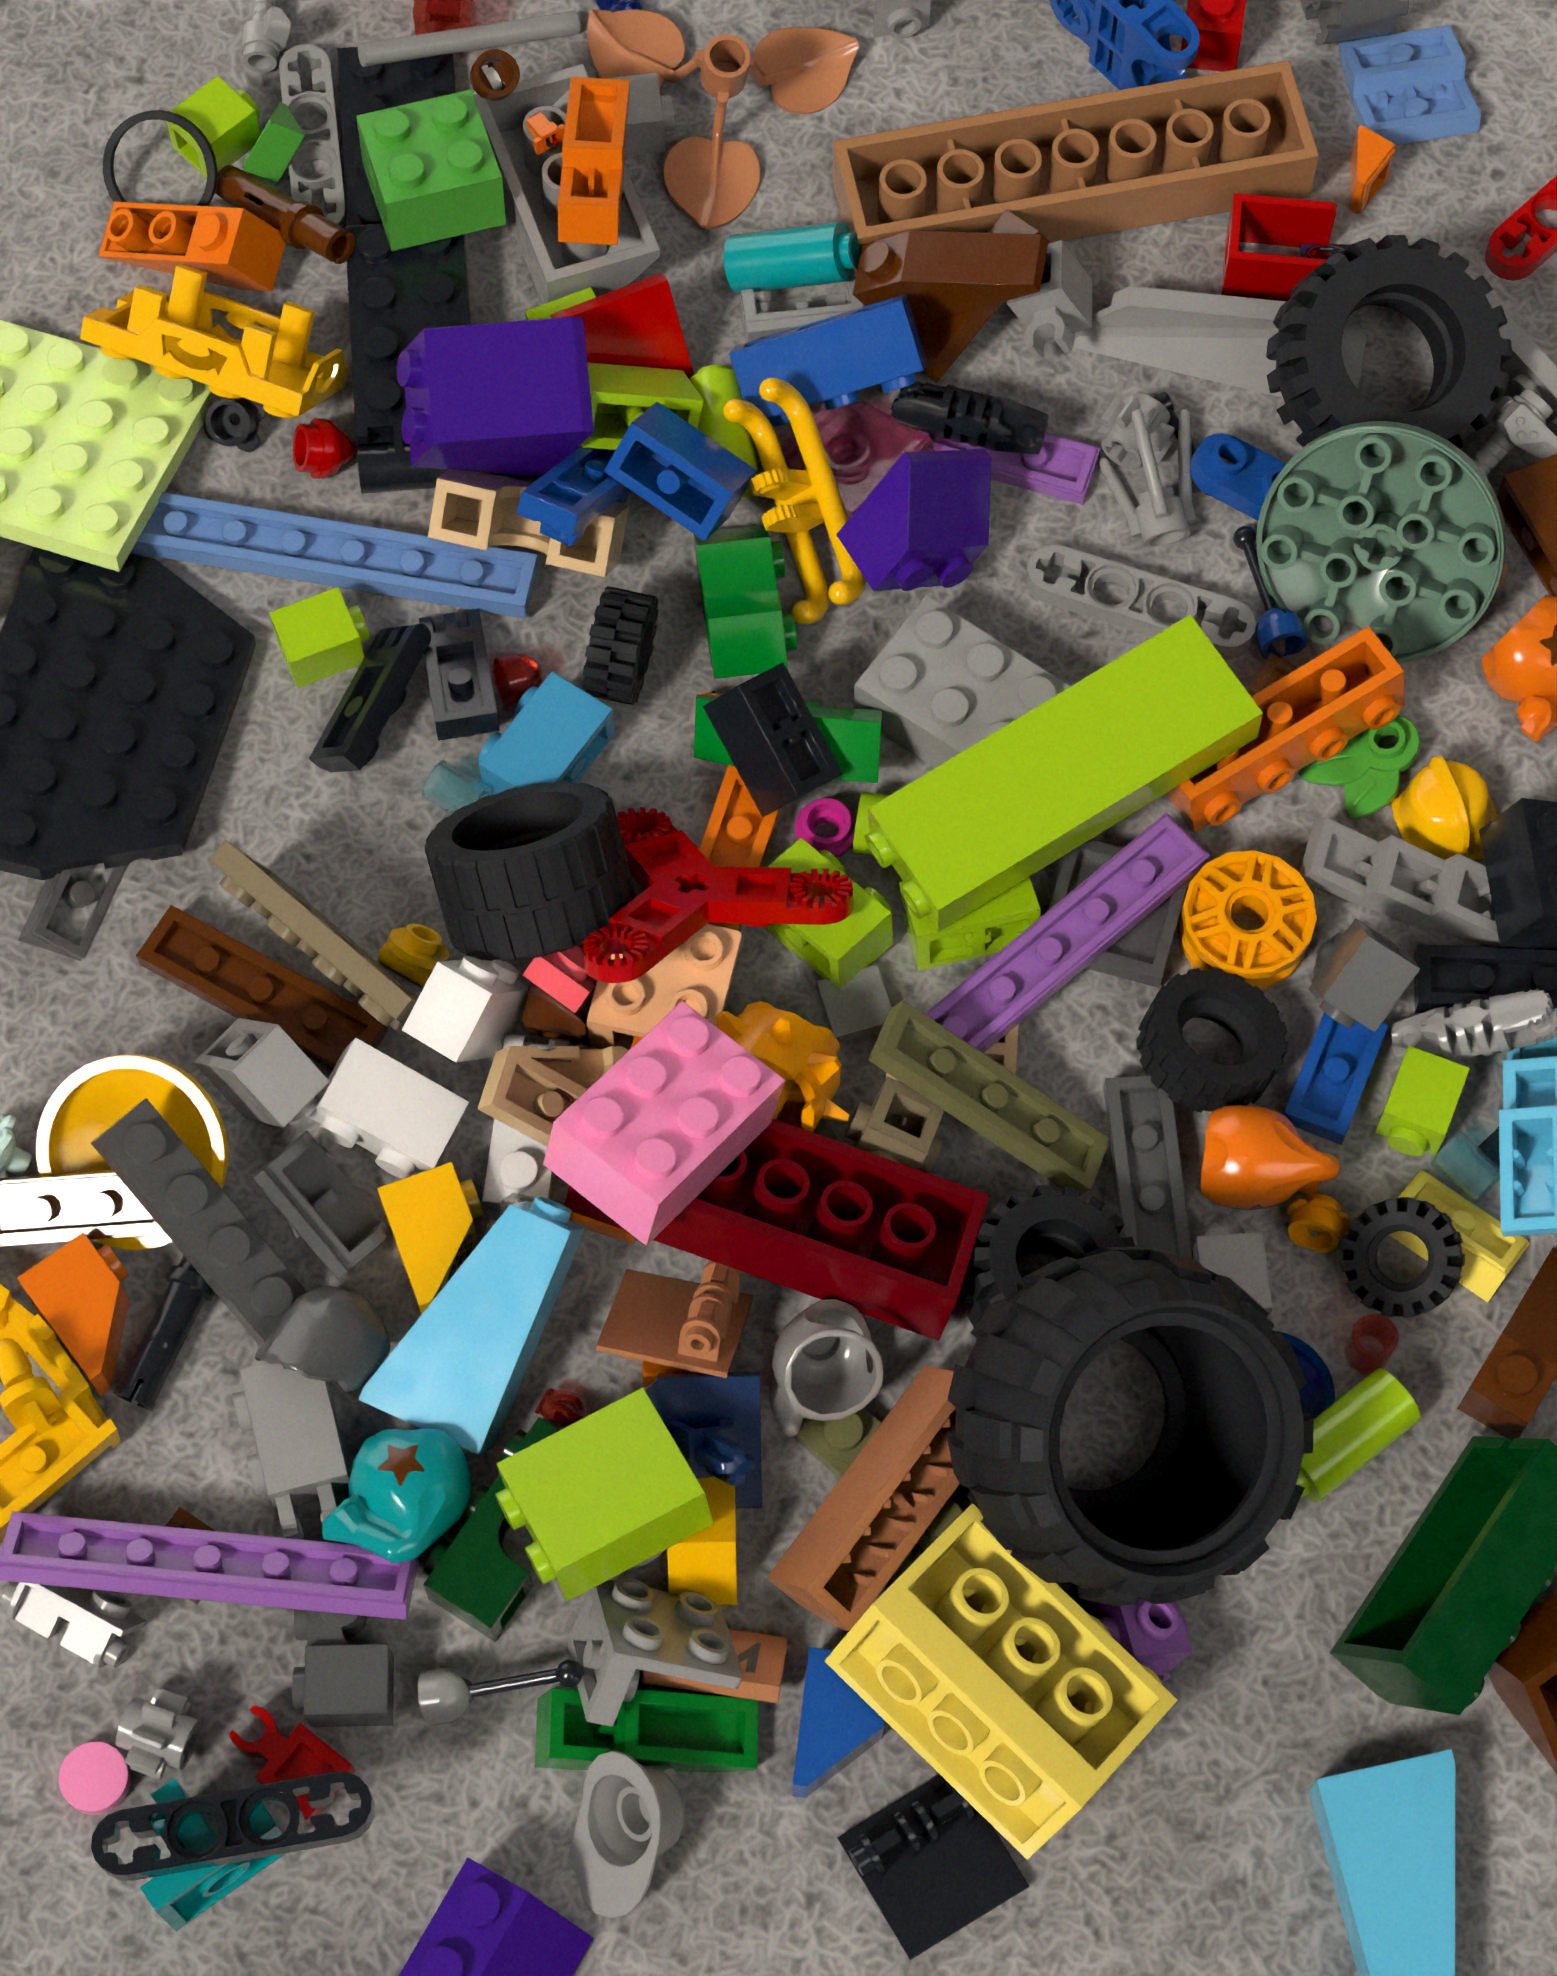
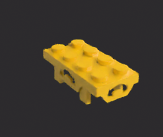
M182 263L176 265L169 301L166 300V293L139 284L135 286L134 291L118 298L115 310L101 307L83 317L80 339L100 346V351L103 354L115 359H137L154 365V370L158 374L168 378H190L209 385L208 389L210 392L221 397L231 399L244 397L263 404L264 411L281 418L299 417L340 391L346 383L350 366L344 363L343 350L337 348L326 356L307 350L315 310L288 301L284 303L281 317L220 295L208 291L204 292L208 273ZM212 309L230 312L225 318L232 325L244 329L242 340L231 336L219 324L213 327ZM259 324H261V325H263V326H265V327H267V328H269V329H271V330H268V329L259 327Z

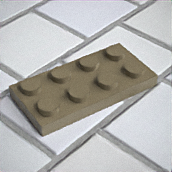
M225 840L209 859L227 874L219 884L246 907H252L267 919L265 924L293 947H299L313 958L311 963L338 986L342 987L343 985L355 996L361 998L358 1004L386 1027L391 1026L406 1038L409 1034L402 1031V1028L419 997L269 868Z

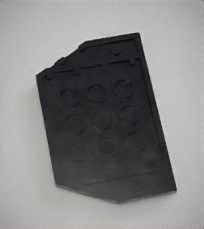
M37 547L33 548L0 631V871L38 880L52 879L56 874H60L62 870L104 863L105 869L128 865L140 858L158 860L183 854L235 710L256 643L255 636L156 559L130 553L120 572Z

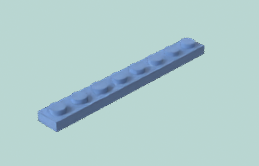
M162 492L158 505L131 553L465 609L479 608L482 612L524 619L527 616L539 568L537 554L490 547L485 551L428 538V536L165 492Z

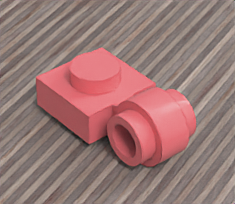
M578 945L562 952L534 958L523 973L524 977L574 1013L583 1007L596 988L593 985L596 979L589 976L585 971L584 952Z

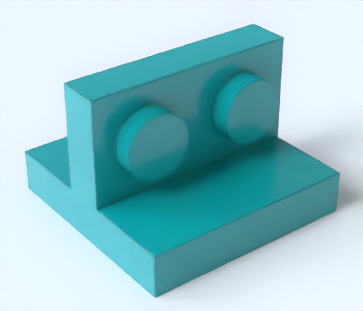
M175 1778L150 1794L156 1803L190 1798ZM260 1803L250 1817L252 1833L261 1839L279 1837L283 1832L264 1805ZM196 1813L183 1821L179 1829L178 1839L183 1849L189 1852H201L208 1849L215 1842L218 1833H214L202 1813ZM165 1819L157 1820L154 1822V1825L165 1842L163 1836ZM285 1854L157 1876L140 1888L154 1910L175 1931H178Z

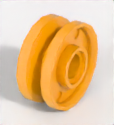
M1255 850L1228 852L1207 862L1190 881L1177 925L1180 946L1193 969L1200 968V971H1209L1211 968L1223 970L1222 973L1232 976L1236 974L1245 978L1244 981L1253 987L1257 986L1261 990H1266L1288 979L1304 960L1306 950L1312 938L1317 915L1313 893L1300 872L1280 857ZM1239 914L1250 915L1258 920L1261 928L1249 931L1241 929L1234 923L1231 917Z

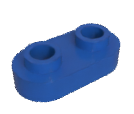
M1217 433L1206 437L1192 455L1190 475L1197 487L1204 493L1259 521L1265 497L1286 463L1235 436ZM1220 457L1232 462L1233 465L1225 463Z

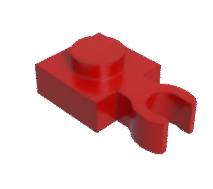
M252 1706L249 1710L254 1717L265 1725L261 1738L253 1742H247L233 1730L229 1733L231 1741L241 1753L253 1758H263L266 1761V1764L255 1776L261 1785L330 1772H349L353 1774L355 1771L351 1763L301 1723L285 1738L279 1733L278 1726L273 1717L259 1706ZM309 1793L298 1795L296 1798L301 1806L304 1820L311 1825L312 1822L309 1816L319 1815L326 1806L311 1808L308 1803Z

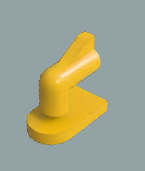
M8 1338L0 1339V1378L6 1389L0 1395V1405L5 1415L16 1430L30 1423H33L39 1435L51 1430L46 1416L63 1408L58 1396L46 1378L34 1377L32 1364L18 1342Z

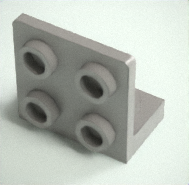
M621 1578L617 1581L609 1579L587 1591L566 1644L570 1659L577 1660L584 1670V1675L577 1687L586 1722L610 1727L614 1725L622 1702H629L633 1698L639 1681V1670L731 1689H738L744 1676L720 1605L700 1593L683 1592L677 1595L652 1589L646 1584L631 1578Z

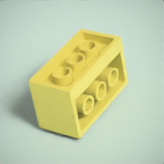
M972 1503L868 1608L824 1662L1028 1860L1085 1806L1178 1700L1162 1685L1155 1672L1147 1666L1140 1664L1111 1636L1108 1628L1099 1619L1089 1615L1057 1583L1043 1581L1010 1555L1012 1550H1005L980 1522L983 1519L981 1511Z

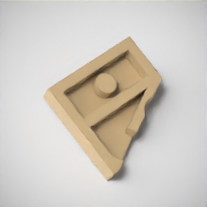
M509 1046L495 1052L478 1110L547 1147L553 1122L629 1050L622 1046H610L604 1049H579V1046H556L551 1049H539L537 1046Z

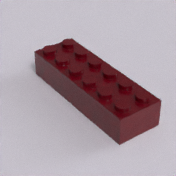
M772 1119L771 1124L653 1240L821 1300L837 1299L852 1305L861 1314L939 1341L956 1305L990 1195ZM569 1185L564 1206L570 1208L574 1213L625 1230Z

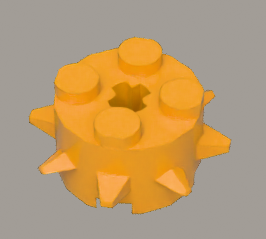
M763 1001L748 1004L744 1011L737 1016L732 1015L728 1011L717 1014L718 1029L785 1079L773 1119L813 1133L821 1118L848 1122L850 1115L831 1101L840 1086L842 1066L837 1057L840 1043L831 1030L823 1026H815L795 1013L776 1009Z

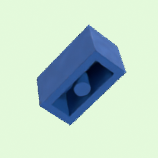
M656 402L631 423L604 472L706 541L729 519L757 470L662 404Z

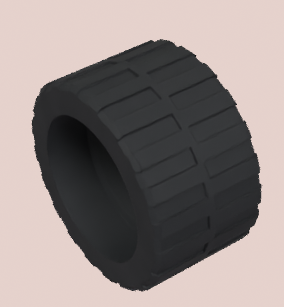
M570 781L544 782L504 790L491 796L488 795L474 803L459 808L453 814L441 820L428 835L424 846L450 942L459 952L470 957L474 956L480 960L517 961L518 959H533L571 949L576 945L584 943V939L590 937L591 932H599V928L606 927L612 915L636 898V891L612 798L604 790L598 787L594 788V786L586 783H571Z

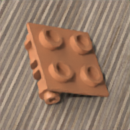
M709 1261L704 1266L700 1284L626 1269L596 1344V1351L620 1355L628 1360H643L685 1369L690 1373H704L727 1378L752 1306L754 1295L740 1293L741 1272L739 1270L713 1261Z

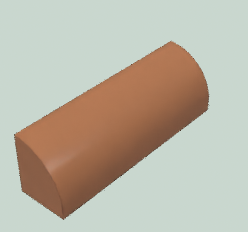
M923 1366L767 1577L768 1580L799 1605L840 1629L850 1631L868 1610L960 1484L953 1471L947 1441V1432L956 1429V1407L948 1401L954 1371Z

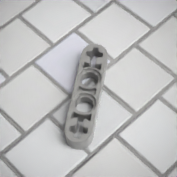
M313 44L296 45L283 54L279 63L282 103L287 104L296 121L300 116L309 112L323 114L327 120L318 129H302L305 138L288 165L291 197L297 202L309 201L314 204L313 196L324 195L327 211L326 218L345 229V226H347L345 187L331 63L328 54L322 48ZM301 66H312L311 76L314 91L303 92L300 78ZM312 160H323L332 166L330 171L320 178H308L300 172L302 167Z
M1050 544L1041 546L1028 559L1025 578L1027 589L1034 598L1043 603L1153 637L1175 624L1164 623L1158 620L1152 612L1153 606L1159 601L1171 600L1179 603L1184 608L1185 617L1191 614L1195 619L1197 608L1205 610L1200 628L1222 658L1239 657L1249 649L1253 642L1256 628L1254 613L1246 604L1236 599L1063 545ZM1052 564L1062 567L1063 577H1058L1055 584L1044 581L1043 571H1048ZM1081 572L1089 573L1085 580L1083 595L1075 593L1077 582L1079 583ZM1114 582L1126 590L1128 597L1120 604L1107 605L1096 598L1094 590L1102 583ZM1225 618L1236 621V631L1231 634L1230 639L1218 636L1219 626L1224 623Z

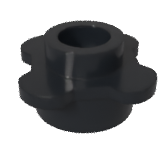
M212 393L211 399L213 404L207 410L204 424L207 437L223 446H237L238 449L246 452H252L260 445V437L257 434L260 420L267 415V412L263 409V404L244 397L231 399ZM233 413L240 417L239 424H235L232 421L231 416Z

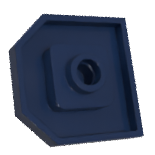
M729 1372L727 1378L704 1373H659L644 1390L697 1479L715 1477L730 1485H734L736 1508H762L760 1372Z

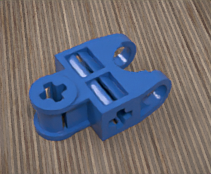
M1049 0L1051 8L1062 26L1090 47L1088 62L1119 90L1188 78L1184 68L1189 66L1197 56L1200 35L1195 23L1174 0ZM1176 34L1183 37L1189 46L1182 51L1172 52L1169 40L1170 35Z

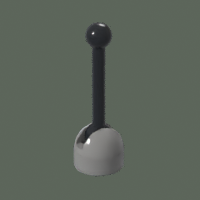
M566 1659L555 1669L472 1683L469 1677L457 1669L437 1668L420 1673L418 1679V1700L422 1715L428 1725L447 1724L457 1721L461 1716L465 1715L472 1706L474 1697L560 1682L566 1687H573L580 1683L584 1670L577 1660Z

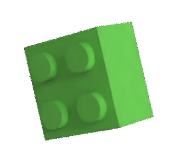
M472 90L356 116L363 166L391 251L506 225L502 175Z

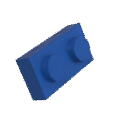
M1325 1012L1323 1013L1283 1114L1292 1122L1294 1127L1342 1145L1387 1031V1024L1381 1023L1376 1032H1373L1358 1021L1355 1022L1352 1028H1347Z

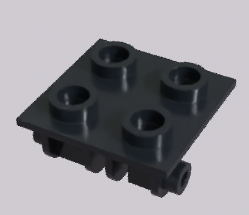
M941 1775L837 1837L909 1960L914 1959L1029 1888L1028 1883L993 1826Z

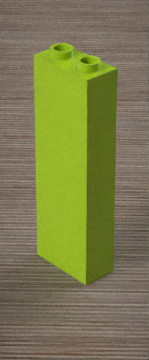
M1190 614L869 807L870 833L865 835V840L877 862L883 868L892 864L903 880L904 884L899 886L900 892L912 913L918 919L927 915L936 930L940 932L1258 738L1263 712Z

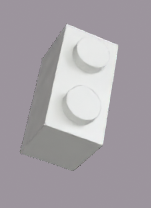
M464 956L462 960L437 961L402 1031L456 1063L494 1057L495 1052L503 1048L506 1033L511 1034L526 1004L529 987L516 980L520 971L506 961H487L470 956Z
M355 1038L341 1054L328 1078L330 1082L322 1089L318 1096L320 1100L316 1109L308 1117L320 1123L318 1131L329 1140L347 1148H352L355 1143L377 1155L375 1162L379 1167L396 1177L404 1179L412 1176V1174L415 1175L435 1167L469 1101Z

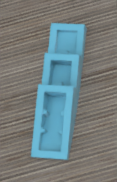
M1554 1037L1553 1040H1547L1545 1043L1542 1041L1535 1045L1513 1049L1507 1052V1060L1502 1061L1503 1109L1499 1110L1500 1219L1503 1237L1557 1233V1037Z

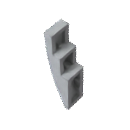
M1327 817L1313 823L1300 869V874L1306 883L1354 904L1414 926L1491 947L1517 948L1500 946L1486 866L1461 854H1456L1444 860L1393 835L1378 842Z

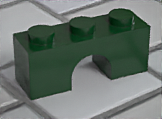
M538 1417L528 1433L520 1429L514 1434L505 1447L500 1461L560 1430ZM500 1474L490 1488L482 1484L470 1497L465 1512L461 1516L466 1523L452 1543L446 1540L439 1543L423 1569V1575L428 1577L423 1584L428 1599L494 1642L497 1641L533 1588L530 1571L512 1561L502 1550L505 1534L511 1526L495 1496L496 1493L505 1489Z

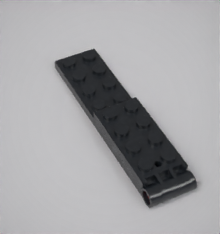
M358 47L337 48L347 223L345 230L352 233L355 237L354 251L347 260L355 432L358 445L357 460L361 493L436 488L437 478L448 471V469L411 467L410 446L404 442L402 437V419L406 410L405 387H401L398 383L397 363L400 353L406 349L423 329L471 325L466 237L464 234L391 251L363 166L356 116L456 93L453 53L363 67L359 61Z

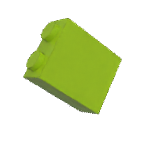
M643 1387L496 1463L505 1489L496 1493L495 1496L513 1531L525 1525L534 1543L525 1547V1551L543 1585L555 1579L567 1602L714 1524L704 1490Z

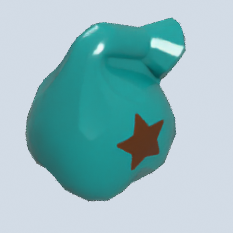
M384 1429L367 1438L353 1460L348 1484L350 1498L345 1499L323 1520V1539L358 1545L391 1563L399 1564L414 1560L440 1536L452 1528L466 1510L470 1500L471 1477L463 1449L451 1435L439 1429Z

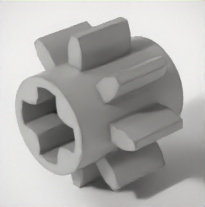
M1134 394L1126 404L1114 397L1099 419L1102 426L1097 434L1104 438L1101 443L1104 453L1113 462L1129 469L1140 467L1142 460L1131 413L1134 409H1141L1158 465L1172 444L1169 438L1175 430L1174 427L1167 424L1170 420L1168 410L1158 400L1146 394Z
M156 1687L151 1702L139 1697H134L123 1714L116 1735V1746L129 1751L125 1764L130 1765V1769L160 1780L166 1765L179 1770L185 1768L194 1752L201 1731V1720L188 1716L192 1703L187 1702V1697Z

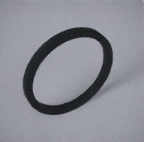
M150 110L129 117L114 130L106 144L103 155L104 182L113 202H127L119 191L114 175V156L121 138L131 127L142 121L164 120L183 128L199 145L206 162L207 182L203 196L197 206L210 205L218 180L217 162L207 137L194 123L177 113L164 110Z

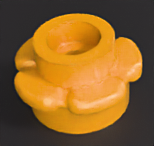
M1310 1194L1305 1199L1299 1198L1294 1200L1287 1209V1213L1291 1216L1289 1218L1288 1235L1298 1246L1319 1253L1331 1252L1338 1247L1342 1234H1347L1350 1230L1349 1225L1351 1221L1349 1216L1342 1212L1339 1202L1330 1196ZM1308 1229L1319 1232L1321 1234L1318 1236H1312L1308 1232Z

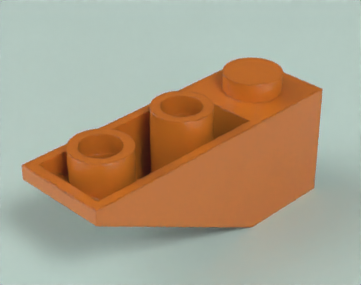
M114 201L98 256L174 274L176 265L182 263L207 272L206 282L234 289L272 292L286 242L283 240L279 230L244 208Z

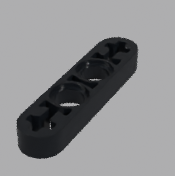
M330 1772L118 1810L108 1814L98 1823L92 1835L91 1850L95 1861L109 1876L120 1881H135L346 1843L360 1838L370 1828L375 1816V1802L368 1786L360 1777L352 1773ZM339 1789H345L351 1800H361L359 1808L349 1811V1823L338 1825L332 1814L327 1813L309 1816L315 1830L303 1833L304 1815L296 1798L298 1795L309 1793L308 1803L311 1808L332 1804L334 1801V1791ZM268 1800H277L284 1803L290 1812V1821L287 1829L279 1837L273 1839H261L255 1836L250 1827V1817L254 1809L260 1803ZM196 1813H206L213 1816L218 1825V1836L215 1842L208 1849L201 1852H189L183 1849L178 1839L179 1829L183 1821ZM165 1819L163 1836L171 1854L169 1858L160 1859L161 1850L156 1844L134 1849L133 1861L127 1864H123L122 1859L116 1853L108 1852V1845L120 1841L121 1829L130 1827L131 1832L141 1839L159 1836L154 1822Z

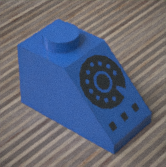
M809 1647L792 1786V1796L807 1798L883 1738L885 1720L824 1662L833 1651L830 1649Z

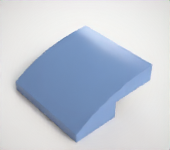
M1450 25L1339 42L1340 62L1359 126H1365L1395 145L1479 132L1481 112L1464 79L1466 58Z

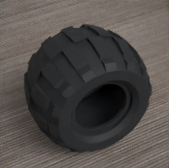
M1102 1247L1086 1253L1084 1258L1064 1257L1053 1261L1022 1277V1281L1016 1284L1018 1293L1009 1301L1005 1299L994 1301L970 1332L977 1340L965 1366L955 1364L948 1401L956 1407V1429L947 1432V1441L954 1474L961 1485L971 1489L967 1497L981 1511L983 1519L980 1522L1005 1550H1012L1010 1555L1043 1581L1057 1583L1064 1591L1080 1599L1114 1606L1134 1605L1139 1599L1152 1604H1164L1203 1594L1206 1590L1214 1588L1215 1577L1218 1575H1238L1270 1549L1265 1541L1266 1536L1279 1519L1291 1520L1305 1489L1296 1484L1303 1454L1313 1453L1314 1418L1311 1417L1310 1411L1301 1406L1299 1391L1307 1384V1381L1293 1348L1284 1336L1278 1331L1273 1330L1274 1324L1267 1319L1269 1313L1231 1278L1218 1275L1204 1268L1197 1260L1142 1247ZM1120 1339L1135 1347L1147 1358L1155 1369L1161 1383L1165 1405L1164 1422L1160 1438L1145 1464L1126 1480L1099 1490H1081L1068 1487L1064 1479L1059 1454L1060 1426L1066 1402L1077 1379L1091 1360L1108 1345Z

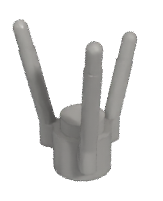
M1134 409L1131 416L1149 489L1138 497L1140 506L1135 507L1109 459L1106 457L1100 458L1098 466L1127 519L1131 537L1142 536L1144 546L1148 548L1181 542L1191 534L1189 525L1197 522L1192 504V477L1190 475V460L1192 457L1191 414L1187 409L1179 412L1178 496H1175L1172 487H1162L1143 411L1141 409Z

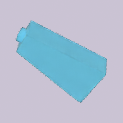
M535 1196L532 1203L524 1201L510 1204L366 1383L358 1400L421 1429H439L451 1435L460 1447L478 1455L494 1448L586 1227L569 1220L572 1213L570 1208L545 1197Z
M1452 1749L1316 1779L1309 1790L1358 1976H1455L1456 1762Z

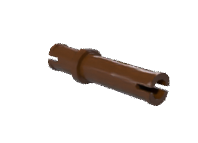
M227 165L218 172L215 194L238 208L246 209L279 230L283 240L296 249L308 248L335 264L346 262L352 255L355 248L354 235L325 218L322 210L309 201L297 202L273 186L262 182L238 167Z

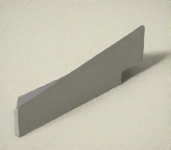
M1128 286L1114 292L1111 306L1105 309L1092 308V328L1074 333V348L1283 398L1281 391L1276 393H1270L1267 374L1276 369V360L1266 358L1268 339L1278 333L1279 330L1273 324V321L1280 306L1286 301ZM1344 329L1341 344L1342 358L1350 380L1359 391L1367 330Z

